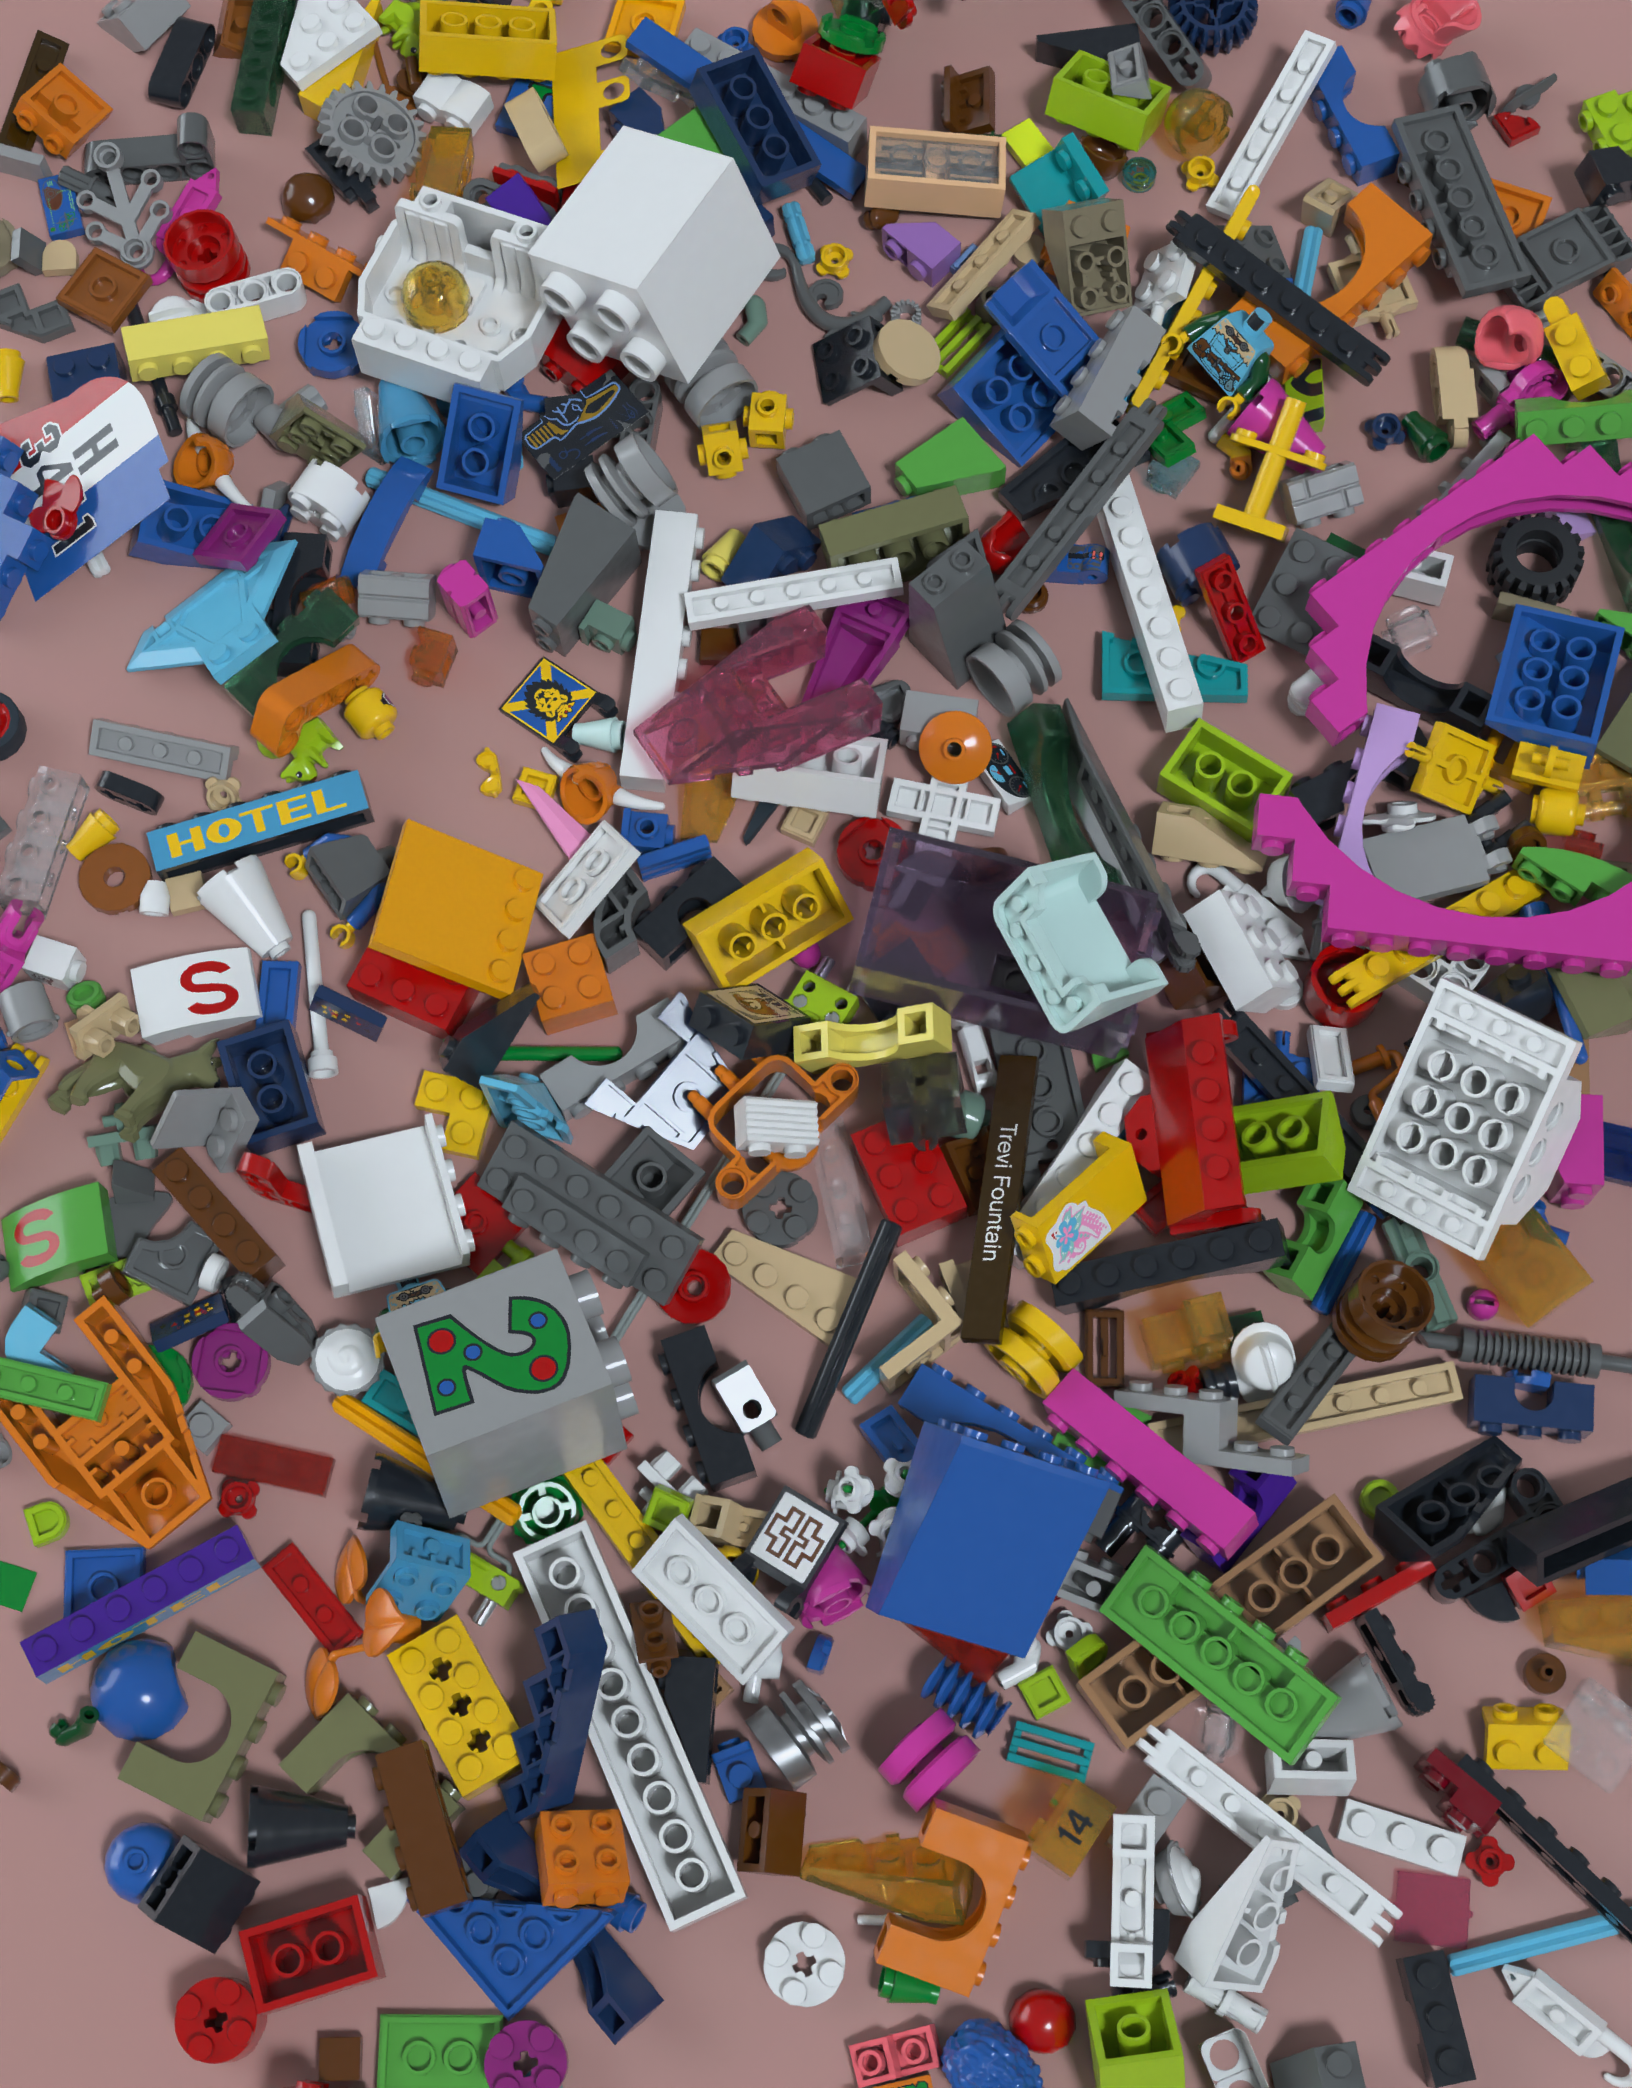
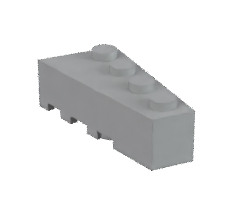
M1135 305L1123 311L1117 310L1109 318L1105 326L1109 329L1103 339L1099 338L1091 347L1088 353L1091 359L1086 367L1082 366L1075 373L1070 382L1073 385L1068 396L1064 395L1053 409L1056 415L1049 426L1082 451L1112 437L1116 429L1112 422L1117 416L1124 414L1129 404L1124 398L1138 387L1142 379L1141 375L1137 373L1138 370H1143L1150 363L1166 332V329Z

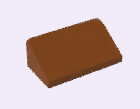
M223 0L213 49L214 57L251 59L262 1Z

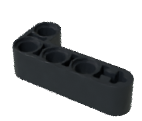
M1523 1468L1516 1472L1505 1485L1507 1488L1506 1499L1519 1519L1445 1563L1430 1576L1428 1591L1435 1601L1441 1604L1455 1603L1513 1567L1507 1561V1529L1538 1517L1542 1513H1547L1563 1506V1503L1540 1471L1534 1468ZM1518 1480H1526L1533 1485L1534 1496L1532 1498H1526L1518 1492ZM1475 1554L1485 1555L1490 1560L1491 1570L1489 1573H1482L1475 1568L1473 1564ZM1462 1571L1466 1578L1457 1583L1453 1590L1451 1588L1447 1590L1442 1588L1441 1583L1445 1579H1451Z

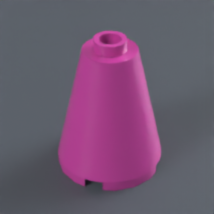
M1274 378L1262 388L1257 397L1241 413L1229 428V431L1226 433L1227 435L1231 436V433H1236L1237 427L1257 433L1256 440L1269 444L1285 399L1289 397ZM1303 416L1290 451L1304 455L1305 450H1310L1324 455L1322 451L1326 446ZM1254 449V450H1256L1257 452H1259V453H1261V454H1263V455H1265V453H1266V452H1263V451ZM1288 459L1285 466L1301 474L1307 469L1310 472L1316 470Z
M836 1544L809 1589L804 1602V1609L798 1617L802 1626L808 1629L814 1628L811 1622L821 1620L823 1626H828L845 1619L863 1606L861 1598L866 1592L869 1596L872 1587L870 1581L838 1544Z

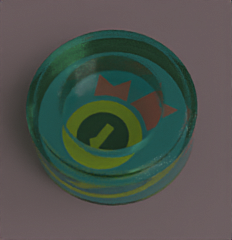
M1134 157L1128 160L1122 170V183L1125 188L1134 193L1149 191L1156 181L1157 170L1154 163L1144 157Z

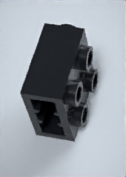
M183 1835L137 1907L155 1923L216 1954L221 1944L230 1936L232 1927L243 1909L252 1901L255 1890L261 1881L240 1865L192 1838Z

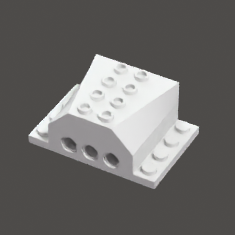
M1441 977L1347 1191L1474 1259L1485 1260L1500 1225H1517L1548 1190L1579 1123L1582 1081L1569 1076L1583 1043L1452 980Z

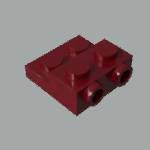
M1437 1748L1424 1753L1413 1766L1420 1772L1418 1779L1427 1788L1435 1793H1438L1439 1790L1445 1793L1436 1807L1443 1812L1440 1816L1441 1820L1455 1832L1460 1834L1464 1830L1467 1834L1472 1833L1479 1838L1482 1834L1486 1836L1499 1821L1500 1816L1496 1811L1502 1802Z

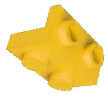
M1497 1703L1494 1706L1482 1707V1717L1485 1723L1483 1761L1491 1769L1568 1770L1571 1725L1563 1708L1547 1703H1540L1534 1707H1517L1510 1703Z

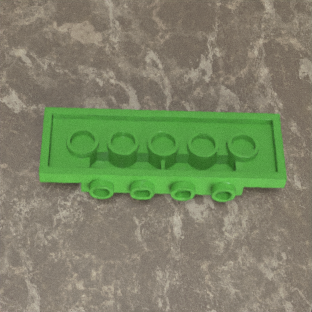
M1145 1545L1099 1611L1289 1765H1295L1342 1700V1697L1314 1676V1672L1305 1666L1309 1661L1305 1654L1292 1645H1288L1286 1649L1282 1648L1273 1640L1277 1633L1258 1619L1252 1624L1241 1615L1245 1608L1227 1594H1224L1220 1599L1209 1589L1213 1583L1206 1576L1195 1569L1190 1574L1180 1570L1154 1548Z

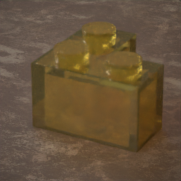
M1221 1291L1184 1300L1179 1310L1143 1318L1139 1326L1151 1370L1162 1369L1163 1374L1182 1370L1185 1368L1184 1363L1199 1360L1200 1364L1203 1365L1223 1359L1222 1354L1227 1353L1234 1337Z

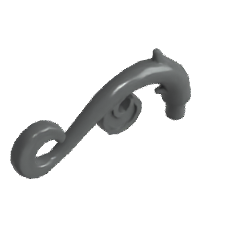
M775 243L781 258L789 262L798 301L805 314L817 326L828 331L824 338L869 315L882 322V316L892 307L890 300L882 296L873 306L868 305L861 312L852 311L850 313L852 316L839 317L829 314L819 306L818 301L826 299L824 302L826 310L838 308L843 303L844 297L841 285L834 280L825 278L816 281L808 288L796 255L784 244ZM771 269L764 281L774 282L784 279L787 273L786 269Z

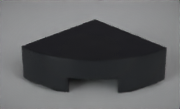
M1503 1582L1464 1598L1473 1612L1488 1620L1498 1623H1510L1520 1619Z

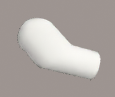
M1503 1487L1468 1534L1475 1533L1476 1536H1485L1502 1524L1507 1494L1506 1487Z
M1036 1637L1025 1659L1014 1656L1013 1664L995 1672L1003 1690L1020 1683L1037 1672L1041 1645Z

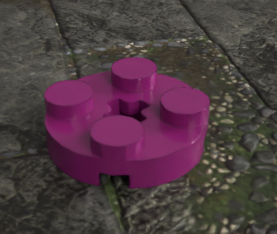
M226 1323L215 1328L214 1331L210 1332L206 1337L203 1336L197 1342L192 1354L191 1367L195 1379L210 1396L221 1401L235 1402L254 1397L260 1392L261 1386L266 1382L270 1373L271 1355L245 1335L237 1323ZM231 1353H237V1359L241 1361V1364L233 1372H228V1368L222 1365L223 1359H229Z
M533 2020L517 2021L505 2026L491 2039L484 2059L485 2077L490 2088H560L566 2078L569 2066L568 2053L563 2040L550 2027ZM528 2051L529 2057L537 2058L538 2066L531 2068V2076L528 2077L524 2076L522 2070H516L515 2061L521 2059V2052Z

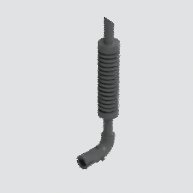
M1462 1327L1459 1336L1423 1331L1417 1335L1420 1342L1427 1348L1457 1351L1459 1362L1471 1363L1473 1360L1474 1364H1479L1481 1361L1482 1365H1487L1489 1361L1490 1366H1495L1497 1362L1498 1367H1503L1505 1363L1506 1368H1511L1513 1364L1514 1369L1521 1367L1522 1370H1526L1528 1367L1529 1371L1536 1368L1539 1371L1544 1369L1545 1372L1549 1373L1552 1370L1553 1374H1558L1560 1370L1561 1375H1566L1568 1372L1569 1376L1576 1374L1577 1377H1582L1583 1375L1584 1378L1592 1379L1599 1377L1600 1370L1632 1374V1358L1602 1354L1601 1344L1587 1343L1586 1345L1585 1342H1579L1578 1344L1577 1341H1572L1570 1344L1569 1340H1564L1562 1343L1561 1339H1556L1554 1342L1553 1338L1546 1340V1337H1540L1539 1339L1538 1336H1532L1531 1338L1530 1335H1524L1523 1338L1522 1334H1517L1515 1337L1514 1333H1509L1507 1336L1506 1332H1501L1499 1335L1498 1331H1493L1491 1334V1330H1485L1483 1333V1329H1477L1476 1332L1475 1328Z

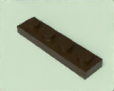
M37 30L0 132L1 144L32 151L37 134L33 130L26 131L21 128L13 111L20 97L60 62L63 64L70 45L69 43Z

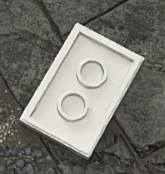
M602 821L539 896L535 906L563 935L570 939L640 856L641 852L607 821Z

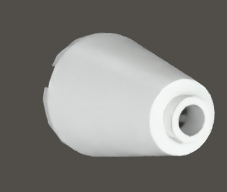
M249 855L234 862L237 868L227 873L223 869L207 881L197 892L199 895L197 899L201 905L260 957L267 958L270 956L272 960H275L291 949L288 943L293 939V936L262 862L257 855Z

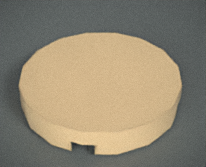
M896 319L887 322L878 332L873 343L874 356L880 368L887 375L891 373L897 377L896 381L903 385L918 386L925 384L939 369L941 356L936 341L923 326L911 320Z

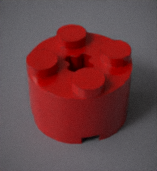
M1330 945L1323 949L1314 960L1303 982V999L1309 1012L1320 1021L1322 1026L1350 1028L1361 1024L1372 1014L1384 991L1351 1009L1346 1002L1356 993L1353 991L1341 997L1337 992L1338 988L1346 983L1345 979L1335 985H1332L1328 980L1331 974L1369 953L1371 950L1367 948L1364 950L1356 946L1337 948Z
M210 1977L203 1979L190 1987L176 2005L175 2032L181 2047L191 2058L204 2063H230L248 2056L258 2045L267 2024V2015L257 2014L251 1985L237 1978ZM219 2013H227L228 2020L222 2023V2027H216L215 2019L219 2017Z

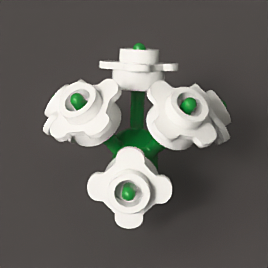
M895 1458L887 1459L883 1465L884 1470L887 1472L884 1478V1486L878 1490L874 1489V1485L869 1477L859 1474V1469L855 1466H848L844 1471V1477H842V1471L837 1470L835 1480H828L827 1487L824 1489L826 1494L825 1502L831 1503L833 1514L837 1515L839 1509L847 1510L851 1514H857L861 1511L862 1507L870 1503L871 1511L860 1522L852 1517L845 1519L849 1525L837 1543L844 1552L850 1554L852 1551H855L864 1557L868 1553L864 1545L870 1540V1533L881 1539L879 1540L881 1551L876 1553L877 1557H881L912 1460L909 1462H898ZM868 1525H869V1533H868L867 1530L865 1529Z

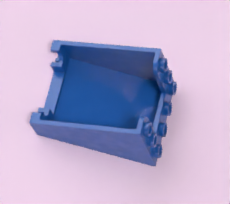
M939 1418L937 1425L924 1421L865 1607L884 1617L1025 1659L1108 1492L1111 1482L1097 1478L1098 1469L1048 1452L1039 1451L1037 1458L1024 1454L1026 1448L1024 1445L1002 1439L1000 1446L987 1442L989 1434L942 1418Z

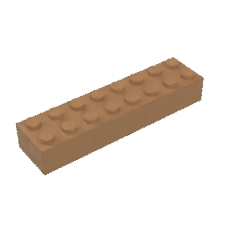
M1334 1493L1215 1580L1209 1590L1220 1599L1224 1594H1227L1245 1608L1241 1615L1252 1624L1258 1619L1268 1625L1277 1633L1273 1639L1276 1641L1376 1567L1385 1558ZM1136 1640L1079 1680L1075 1686L1123 1753L1132 1748L1140 1737L1144 1739L1148 1736L1146 1729L1149 1725L1159 1728L1203 1695Z

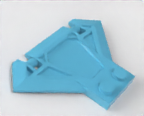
M296 539L269 543L259 556L258 562L248 572L226 568L164 616L166 621L157 628L153 625L143 632L126 670L128 672L205 664L214 679L222 685L278 642V639L264 619L298 542Z

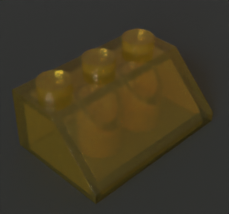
M1534 1206L1517 1225H1500L1485 1260H1476L1471 1257L1526 1327L1531 1329L1594 1282Z

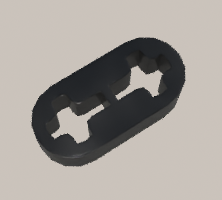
M103 771L95 786V789L103 796L149 815H157L165 800L164 796L153 788L110 771Z

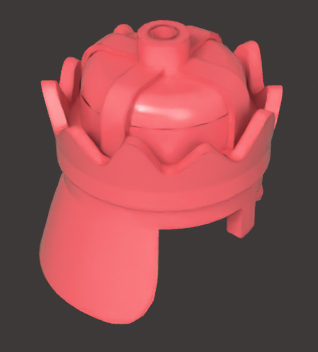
M1412 0L1397 11L1396 14L1400 16V19L1394 26V30L1398 31L1404 46L1412 50L1417 55V59L1431 54L1434 60L1442 55L1453 39L1465 35L1480 26L1482 20L1481 9L1477 0Z

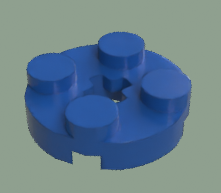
M327 311L315 316V321L308 327L305 324L299 333L298 350L310 374L328 379H336L347 375L353 376L361 371L351 340L360 324L354 320L353 316L342 311ZM333 339H337L341 345L335 350L325 348V345H331Z

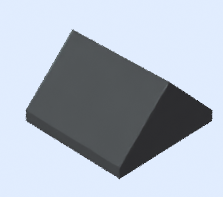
M647 1125L604 1175L670 1216L705 1176L706 1172Z

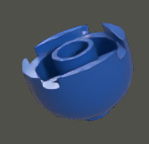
M141 1822L124 1829L112 1840L105 1855L104 1871L110 1887L120 1898L139 1905L181 1837L172 1829L160 1823Z

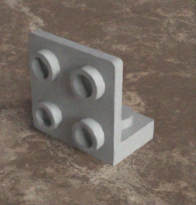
M242 1087L176 1090L171 1095L150 1140V1144L153 1149L206 1146L207 1152L213 1159L219 1172L230 1173L234 1172L260 1119Z

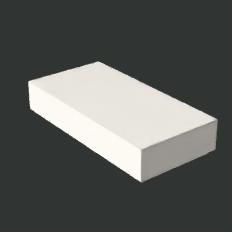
M1309 1025L1306 1035L1314 1087L1317 1090L1352 1093L1355 1080L1347 1029Z

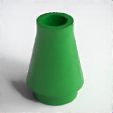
M882 1967L878 1984V1997L886 1998L887 2003L937 2004L940 1994L939 1986L894 1969Z

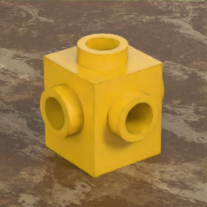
M770 390L762 393L752 392L751 405L744 406L743 427H748L750 447L785 449L787 429L793 430L794 408H788L787 394H779L776 391Z
M736 420L702 425L701 431L704 444L697 445L700 466L707 465L709 476L716 475L718 479H727L736 476L737 472L744 471L742 459H749L746 437L739 438Z

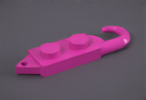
M213 168L196 180L190 178L172 208V219L168 223L162 224L156 234V246L163 256L166 257L163 246L165 233L173 221L184 213L197 209H211L215 211L222 199V196L219 194L220 172L217 168ZM167 257L158 272L150 275L153 280L151 286L160 285L173 275L174 270Z

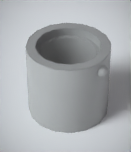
M25 981L17 983L0 993V1011L8 1029L6 1035L11 1037L14 1042L29 1043L48 1036L58 1027L60 1016L55 1015L44 985L41 982Z

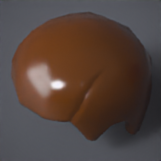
M1090 135L1082 136L1079 141L1104 181L1114 179L1123 170L1128 160L1126 150L1118 148L1115 143Z
M308 172L293 175L286 182L281 197L285 216L291 217L298 222L310 221L313 224H317L319 220L329 215L335 203L333 186L329 181L319 174Z

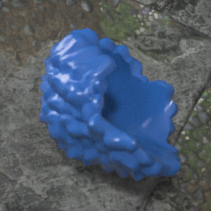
M990 2018L968 2019L964 2021L963 2024L958 2026L953 2035L947 2039L946 2045L943 2047L942 2054L939 2057L942 2063V2071L946 2074V2078L952 2088H1044L1042 2086L1043 2079L1039 2076L1041 2072L1040 2066L1035 2064V2061L1030 2057L1028 2046L1016 2039L1010 2030L1004 2029L1000 2022L992 2021Z

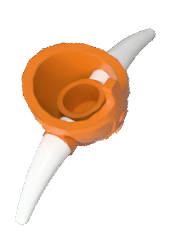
M187 418L186 432L188 439L179 449L174 461L173 475L176 483L198 490L215 486L233 503L252 506L232 481L230 474L234 467V455L229 450L228 445L217 438L202 433L195 421Z
M542 747L541 749L548 765L562 778L560 782V797L565 811L580 824L589 825L596 823L608 812L612 805L639 810L665 809L663 802L637 796L619 786L615 772L607 763L592 761L572 765L557 757L547 747Z

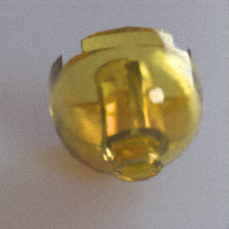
M1190 88L1183 91L1172 101L1164 117V132L1168 143L1175 151L1188 160L1201 154L1206 157L1211 156L1222 146L1229 135L1230 128L1227 126L1229 116L1233 118L1231 105L1223 97L1207 88Z
M428 260L417 264L408 272L401 284L403 312L407 321L417 329H434V333H444L457 328L469 315L470 303L472 305L469 286L464 275L449 263L440 260Z

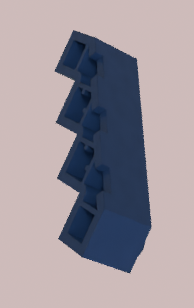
M595 1608L556 1616L534 1629L546 1669L522 1681L535 1721L511 1733L523 1770L522 1774L500 1784L512 1824L537 1818L540 1811H557L573 1803L608 1648Z

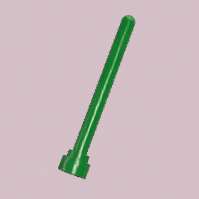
M509 1046L501 1061H563L571 1055L579 1061H618L623 1057V1051L616 1046Z

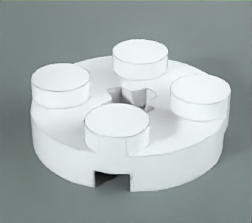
M802 1921L783 1927L773 1936L765 1949L763 1967L766 1981L777 1997L790 2005L813 2007L824 2003L836 1993L844 1978L846 1959L841 1943L831 1931L817 1923ZM804 1952L806 1957L814 1955L816 1963L811 1966L813 1974L807 1977L802 1971L796 1973L793 1969V1965L798 1962L796 1955Z

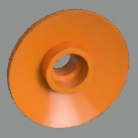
M947 711L934 717L925 726L919 740V755L925 769L934 778L948 784H963L974 780L986 769L992 755V739L987 727L976 716L964 711ZM956 742L961 746L962 751L959 755L954 756L948 752V745L950 743Z

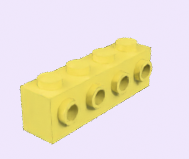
M259 305L121 327L132 382L152 381L161 377L190 374L203 359L215 353H222L237 364H254L270 359L268 337Z

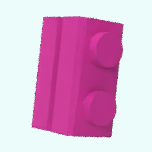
M460 560L456 564L452 563L446 566L438 576L437 583L447 612L457 624H460V627L469 638H475L496 623L498 619L489 586L479 574L476 575L475 570L466 560Z

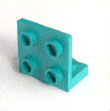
M1073 131L1061 138L1054 150L1014 173L1009 178L1010 184L1027 211L1037 215L1041 222L1038 229L1043 236L1042 209L1062 206L1069 200L1077 203L1105 198L1110 191Z

